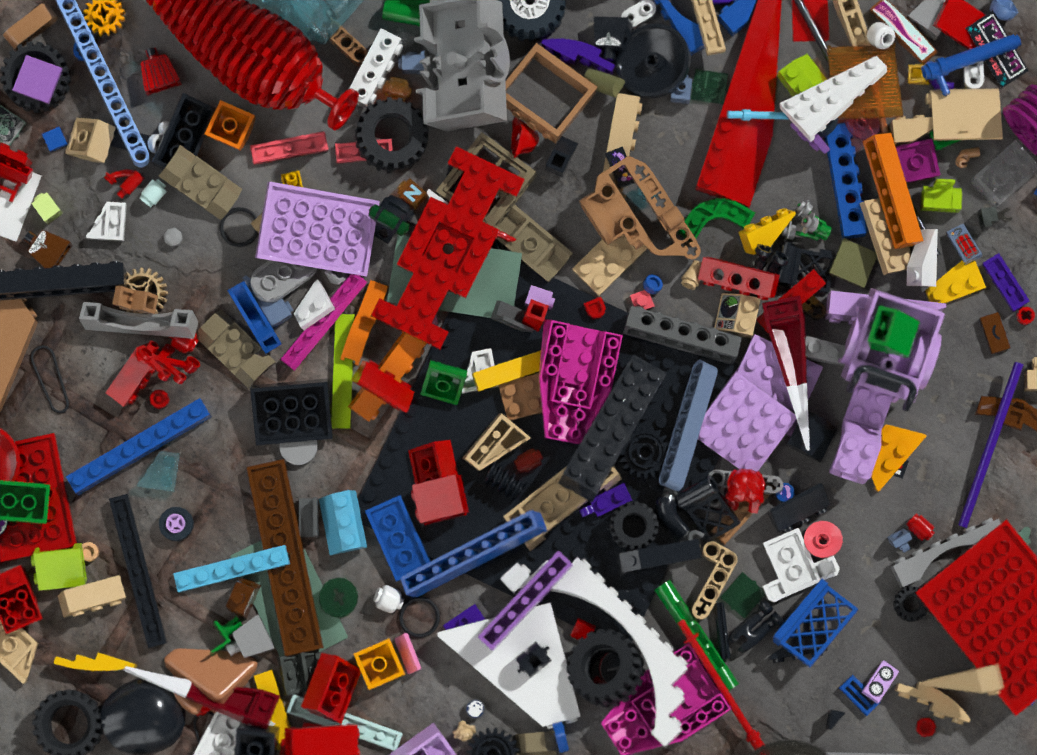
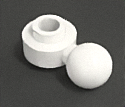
M164 121L158 126L159 134H153L148 139V148L152 153H156L169 122Z

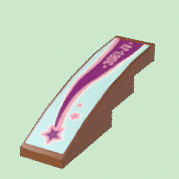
M880 0L870 8L871 13L876 18L893 28L898 43L923 65L937 54V50L888 0Z

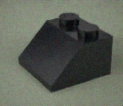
M808 411L809 451L805 447L798 423L786 446L821 463L837 428L824 418Z
M240 723L236 729L235 755H276L280 727L268 726L266 730L250 723L248 725Z

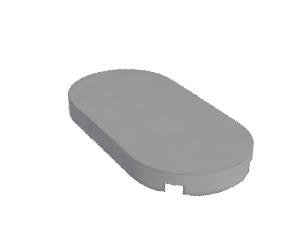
M269 260L253 272L250 288L254 296L259 300L276 302L315 275L317 268Z

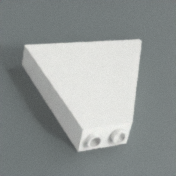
M551 603L536 606L494 651L486 646L478 636L496 617L437 632L440 639L541 726H547V729L553 728L552 723L566 721V724L576 722L577 717H581L573 686L568 680L570 675L566 670L567 663ZM536 641L541 648L546 646L550 648L547 651V655L552 661L544 668L539 667V672L530 678L526 672L522 671L519 673L517 671L520 668V664L515 658L522 652H528V647Z

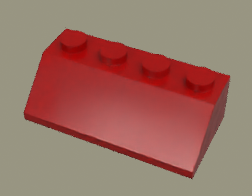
M451 440L435 441L408 450L415 484L455 474L458 475ZM467 513L456 514L429 521V523H424V525L456 519L462 516H466Z

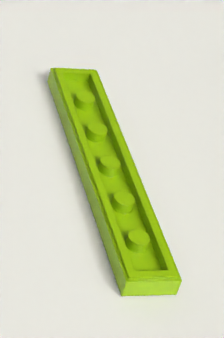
M341 314L335 321L332 429H351V409L348 408V405L352 401L351 379L353 377V360L345 358L342 361L340 358L349 331L355 320V314Z

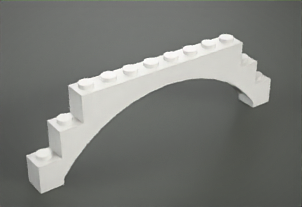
M577 557L572 562L574 566L551 591L568 594L597 606L615 619L633 638L646 660L654 684L656 720L655 729L651 734L666 748L682 732L680 728L682 724L675 717L671 719L669 716L685 701L683 697L685 695L678 686L674 688L673 685L688 671L686 667L688 663L680 655L676 657L672 653L674 649L667 642L662 643L658 639L660 635L653 628L649 630L644 625L646 621L639 614L635 616L630 611L632 609L631 605L625 600L622 602L617 597L619 595L612 586L608 588L604 584L605 579L598 572L594 574L590 570L591 565L585 559L581 561ZM548 560L531 576L529 575L531 571L524 564L520 566L516 563L500 579L516 595L545 566Z

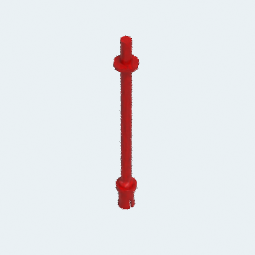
M680 620L677 624L687 638L683 641L684 644L690 643L745 730L746 741L750 742L757 755H763L768 751V748L760 738V732L752 729L696 640L699 636L698 632L693 634L685 620Z

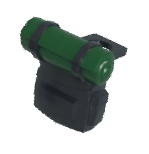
M391 194L389 197H385L379 206L376 204L371 206L368 217L376 222L374 236L389 244L394 234L405 235L409 231V223L414 216V208L403 199ZM385 228L388 236L381 235L379 230Z

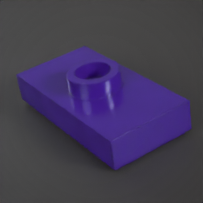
M474 604L443 626L448 630L486 619L476 604Z

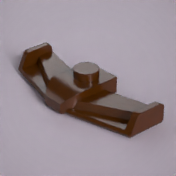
M981 396L975 415L996 416L1002 398ZM1012 399L1003 425L1021 431L1023 424L1037 432V409L1024 400Z

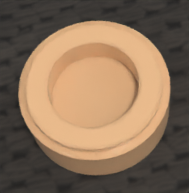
M91 542L82 544L84 560L87 562L96 560L99 555L98 547Z

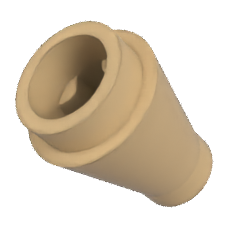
M694 260L682 276L681 284L685 288L695 290L699 286L700 280H698L702 262Z

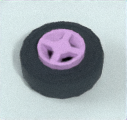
M171 507L165 510L159 519V529L162 535L171 541L184 540L193 530L194 521L192 515L181 507Z

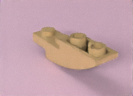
M917 682L916 688L900 683L896 684L894 691L899 692L898 696L910 699V696L917 698V702L924 705L931 703L929 711L934 712L933 716L942 719L947 716L952 718V722L963 725L964 722L969 723L970 718L966 712L940 690L934 687L923 686L922 682Z

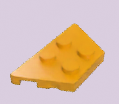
M887 424L882 428L881 449L871 475L877 492L884 487L926 438L925 434Z

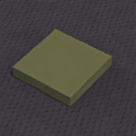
M843 238L828 274L863 289L877 254Z

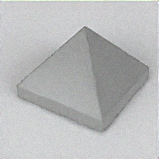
M325 271L327 278L332 284L340 285L349 277L343 272Z

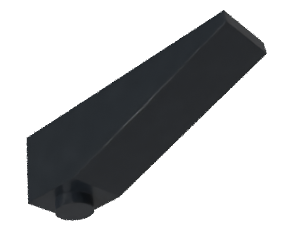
M699 539L619 553L623 573L703 558Z

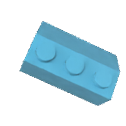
M347 490L320 498L319 504L330 556L367 548L356 491Z

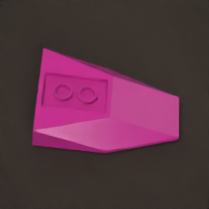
M544 319L539 385L545 438L575 444L582 442L611 393L623 335Z
M689 643L673 653L676 657L680 655L688 663L686 665L688 671L673 685L674 688L678 686L685 695L683 697L685 701L669 716L671 719L675 717L682 724L680 726L682 732L670 744L685 740L731 710L723 695L719 693ZM649 669L645 671L644 676L640 677L643 682L641 686L636 687L635 690L638 692L634 696L632 694L628 696L629 700L627 702L620 701V705L613 707L601 722L621 755H629L663 746L651 734L655 729L656 696Z

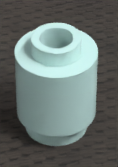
M152 179L141 192L142 195L139 199L151 208L167 192L164 189L166 185L159 179L156 181Z

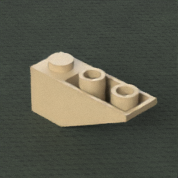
M916 115L912 119H906L905 116L895 117V120H892L890 123V131L895 146L914 143L933 131L932 117H925V115Z

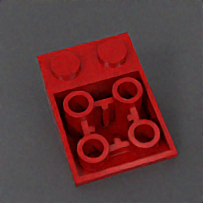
M19 565L1 573L0 620L5 633L9 634L43 619L24 566Z

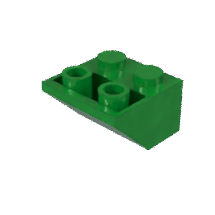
M879 305L868 338V344L872 350L909 358L920 321L897 309Z

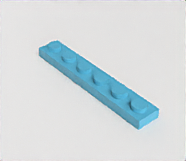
M286 545L173 574L177 592H183L289 565L290 561Z

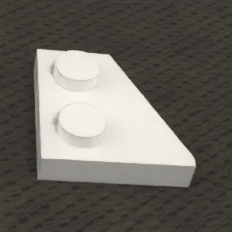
M106 202L101 214L95 220L91 231L86 235V239L124 242L127 204Z
M318 279L294 312L303 330H306L335 310L326 290Z
M491 348L472 352L462 394L477 391L472 373L495 366Z

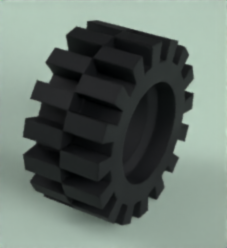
M909 586L903 588L895 595V600L893 601L894 611L897 612L896 615L900 616L902 620L912 622L926 616L928 608L915 594L919 587ZM912 596L918 600L919 607L916 611L911 612L905 608L904 602L907 597Z

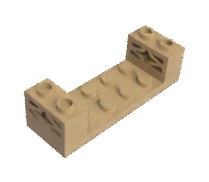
M565 467L503 517L509 522L533 510L541 513L546 528L550 531L588 500L558 484L566 469ZM614 467L611 469L600 490L604 488L607 491L621 480L619 473ZM548 531L526 541L524 544L532 551L545 540L543 535Z

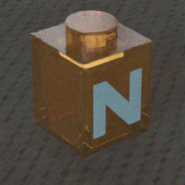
M410 178L407 182L405 180L402 181L397 187V195L410 204L414 210L427 197V193Z

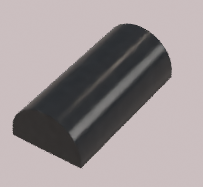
M182 93L151 163L163 170L179 145L197 156L205 138V131L216 108Z

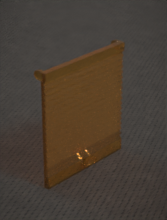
M892 43L886 49H879L873 45L827 46L830 78L875 56L887 66V73L875 84L869 85L863 95L857 96L853 100V104L838 117V120L903 117L895 43Z

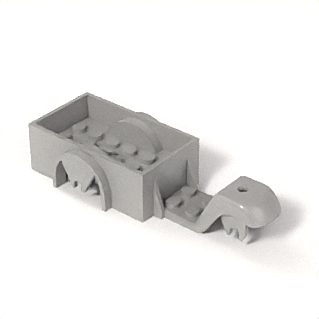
M430 0V3L419 5L420 37H415L414 41L425 46L430 53L429 56L419 62L424 67V71H420V74L431 89H416V93L423 96L424 124L449 132L507 121L505 79L509 72L510 56L503 33L502 2L498 0ZM460 21H465V27L457 28V24ZM467 78V85L459 86V79Z

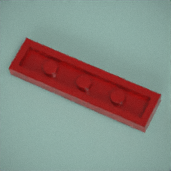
M813 269L778 300L800 296L802 304H804L825 286L826 282ZM763 312L756 320L769 334Z

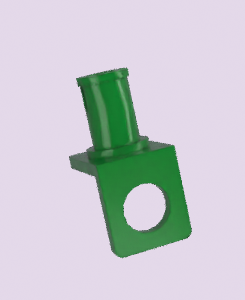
M237 616L223 626L219 625L217 620L213 622L214 627L225 642L210 651L211 656L230 644L229 635L242 626V623L238 622Z

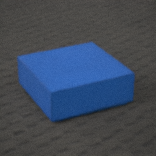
M60 127L42 134L50 152L68 145Z

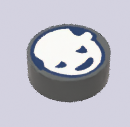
M479 699L470 700L466 705L467 715L474 719L483 716L485 712L484 703Z

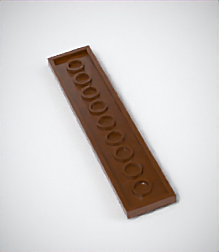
M285 459L246 467L263 550L286 545L290 561L289 565L268 570L285 656L323 649L324 646Z

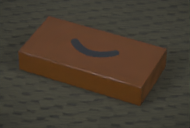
M999 312L980 317L979 319L991 355L1010 349Z

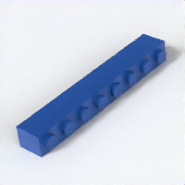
M199 398L69 474L66 478L74 492L80 495L210 419L212 416L204 402Z
M530 510L400 577L406 595L417 598L548 531L541 513Z

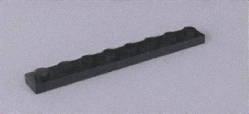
M129 494L110 498L109 502L147 647L152 648L167 644Z

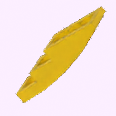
M97 653L95 660L78 654L75 661L56 656L53 663L88 671H121L126 666L137 667V664Z

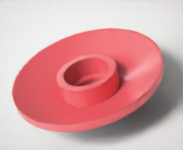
M818 521L811 524L805 531L804 543L806 549L812 555L819 558H828L838 553L842 546L843 537L839 528L833 523ZM825 540L826 544H820L819 541Z

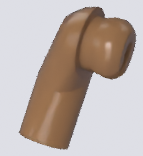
M979 147L961 150L956 158V165L959 168H965L970 158L980 156Z

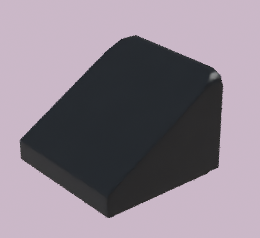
M828 711L826 729L831 730L846 712Z

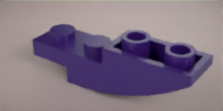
M545 39L541 42V47L552 55L560 57L559 60L569 65L571 63L574 65L577 59H580L581 64L587 67L591 65L597 68L596 70L610 75L615 70L614 64L600 57L602 49L593 45L570 39Z

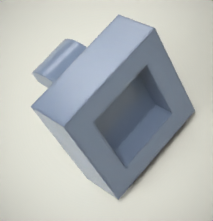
M904 528L887 537L889 543L895 548L899 547L903 553L910 550L907 542L912 540V537Z

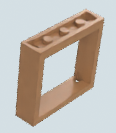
M536 43L505 81L506 91L532 59H535L584 96L557 129L507 93L506 108L512 112L515 118L522 119L529 128L537 130L545 139L548 138L556 144L595 95L597 86Z

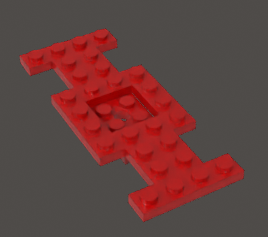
M457 146L448 161V165L464 172L448 205L430 197L397 262V266L413 273L398 305L395 306L379 298L371 314V317L439 350L449 332L432 323L449 291L466 299L500 231L483 222L499 189L517 197L525 181L524 178ZM445 245H452L454 251L451 254L444 253L443 247Z

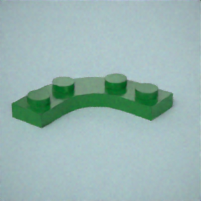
M716 198L697 205L689 213L685 223L695 239H697L703 227L713 219H725L744 229V226L750 224L755 212L736 201ZM680 229L678 235L685 238L686 233Z

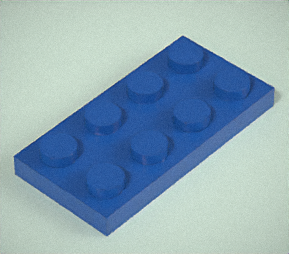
M401 495L365 510L396 582L401 580L400 577L430 562Z

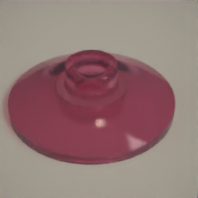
M854 105L845 114L846 127L857 139L865 140L878 134L880 128L879 119L869 107Z

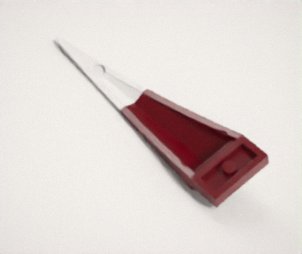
M795 296L765 302L762 305L765 322L806 449L809 451L805 317L801 297Z
M128 666L124 667V671L241 723L246 725L250 723L266 730L280 698L279 695L263 689L235 687L226 702L219 704L209 699L187 679L161 675Z

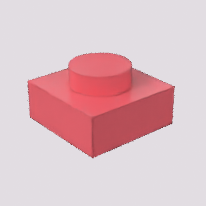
M645 290L630 295L634 307L640 306L645 310L654 308L652 298Z

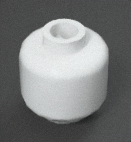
M882 22L872 24L867 31L868 42L879 49L889 48L894 42L895 32L893 28Z
M385 585L377 589L373 601L376 602L378 609L394 613L396 609H401L404 599L401 598L400 590Z

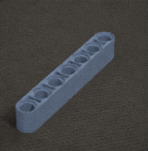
M702 360L696 361L692 367L659 476V483L674 491H680L684 486L717 377V368Z

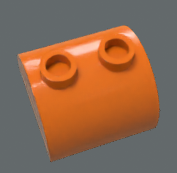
M220 100L204 135L237 150H242L253 129L255 115Z

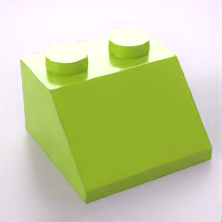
M808 54L793 60L782 68L777 75L792 97L827 80Z

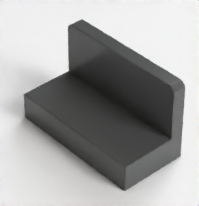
M496 301L491 319L521 332L533 333L534 330L521 324L525 311L503 301Z
M318 497L299 498V531L301 538L319 537Z

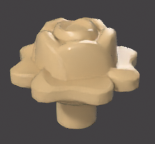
M460 721L458 728L453 731L454 738H458L463 742L472 739L473 734L476 733L475 726H470L465 721Z

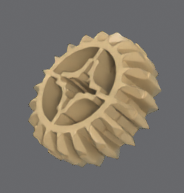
M140 268V273L133 269L134 275L132 276L127 272V288L132 290L137 289L138 291L145 290L150 292L152 284L155 283L158 295L156 308L163 309L164 306L160 303H166L167 299L162 296L168 295V291L163 290L167 287L166 283L161 284L164 279L162 277L157 278V272L151 275L152 270L149 268L146 274L143 268ZM140 279L148 280L140 286L134 284L135 281Z

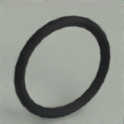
M237 207L229 210L221 219L220 234L228 244L243 247L251 244L258 236V232L255 230L254 235L248 241L236 243L226 237L223 229L224 222L231 213L237 211L250 214L254 220L257 216L247 208Z
M425 597L411 598L403 604L399 613V622L402 629L408 635L415 638L431 635L438 627L440 621V613L433 601ZM412 602H427L435 611V624L426 633H413L404 624V610Z

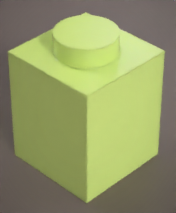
M47 192L37 195L34 198V202L31 203L47 225L63 214Z

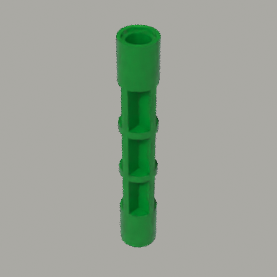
M671 580L655 589V593L675 622L678 623L684 619L693 634L698 632L699 636L696 640L727 689L731 690L737 686L739 682L727 664H725Z

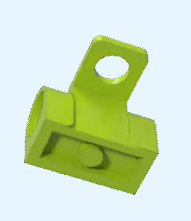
M936 179L933 187L923 186L921 211L959 213L962 209V188H953L955 184L953 179Z

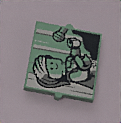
M0 105V142L11 146L14 140L19 138V133L27 123Z

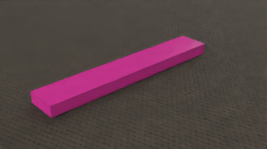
M350 274L330 298L335 310L304 330L280 360L295 371L366 285L367 281L359 275Z

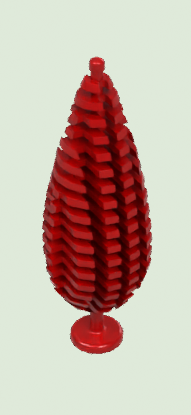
M146 0L150 7L153 6L157 16H160L162 22L168 25V29L184 45L187 51L192 53L194 58L205 69L210 70L213 76L218 78L223 85L227 86L232 92L237 93L241 98L248 100L249 103L254 105L261 104L260 106L264 108L273 107L272 110H283V108L292 110L299 108L303 103L306 105L316 98L331 108L327 123L328 127L334 131L340 129L353 113L358 103L359 92L350 88L337 99L321 89L323 66L320 58H318L316 48L297 26H293L292 23L285 19L283 20L281 16L275 13L271 14V11L267 9H260L261 7L255 4L250 5V2L245 0Z

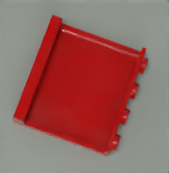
M347 723V725L284 728L285 755H360L358 748L360 733L357 724Z

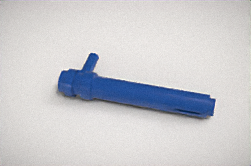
M1012 34L946 58H937L935 62H926L925 65L921 66L922 75L925 80L930 79L932 81L937 79L943 96H947L950 94L944 76L948 75L949 72L1018 49L1021 46L1020 37Z

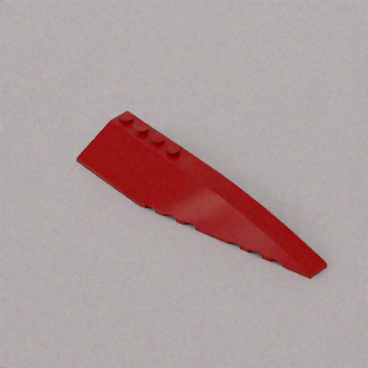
M758 0L695 189L717 198L736 201L748 208L750 207L773 137L774 119H751L750 121L727 118V111L750 109L751 111L774 112L782 0Z

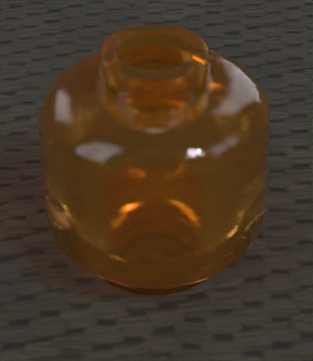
M390 77L388 81L385 80L382 94L385 95L386 99L387 97H391L392 100L403 98L402 101L404 102L406 98H410L412 88L409 87L406 79Z

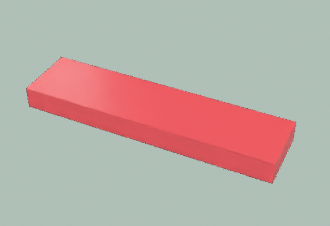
M325 131L250 145L254 165L328 151Z

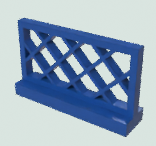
M821 579L776 632L773 642L778 646L781 645L811 668L858 612V608L830 588L825 580ZM827 593L835 597L834 604H824V597ZM846 606L852 611L847 616H840L839 607ZM836 607L837 616L826 617L825 608ZM822 608L823 618L812 619V611ZM838 620V628L836 630H828L827 621ZM824 621L825 631L814 632L813 622ZM802 623H810L811 632L800 633L799 626ZM826 634L825 644L816 645L815 635ZM812 636L813 645L802 646L801 637ZM798 637L799 646L791 647L786 642L789 638ZM814 649V657L809 661L803 656V650Z

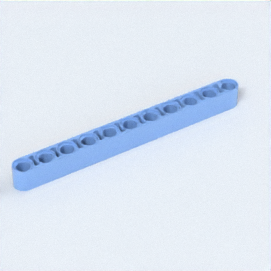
M55 0L133 163L141 168L147 166L150 160L148 150L76 0ZM69 3L73 5V8L66 10L63 8L64 5ZM74 20L81 21V24L77 27L71 25ZM82 37L89 38L87 43H81L79 40ZM91 53L97 55V58L94 60H90L87 57ZM98 70L105 71V74L101 77L95 75ZM109 86L113 88V91L105 93L103 91L104 88ZM115 103H119L122 106L119 110L111 108ZM122 120L130 122L127 127L119 125ZM130 137H136L138 141L134 144H130L128 142V139ZM140 153L146 155V158L142 161L136 159V156Z

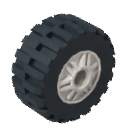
M498 0L502 2L503 31H507L508 35L512 38L514 36L518 37L520 41L529 39V42H535L536 38L543 40L547 34L552 35L555 28H559L561 25V20L565 14V0Z

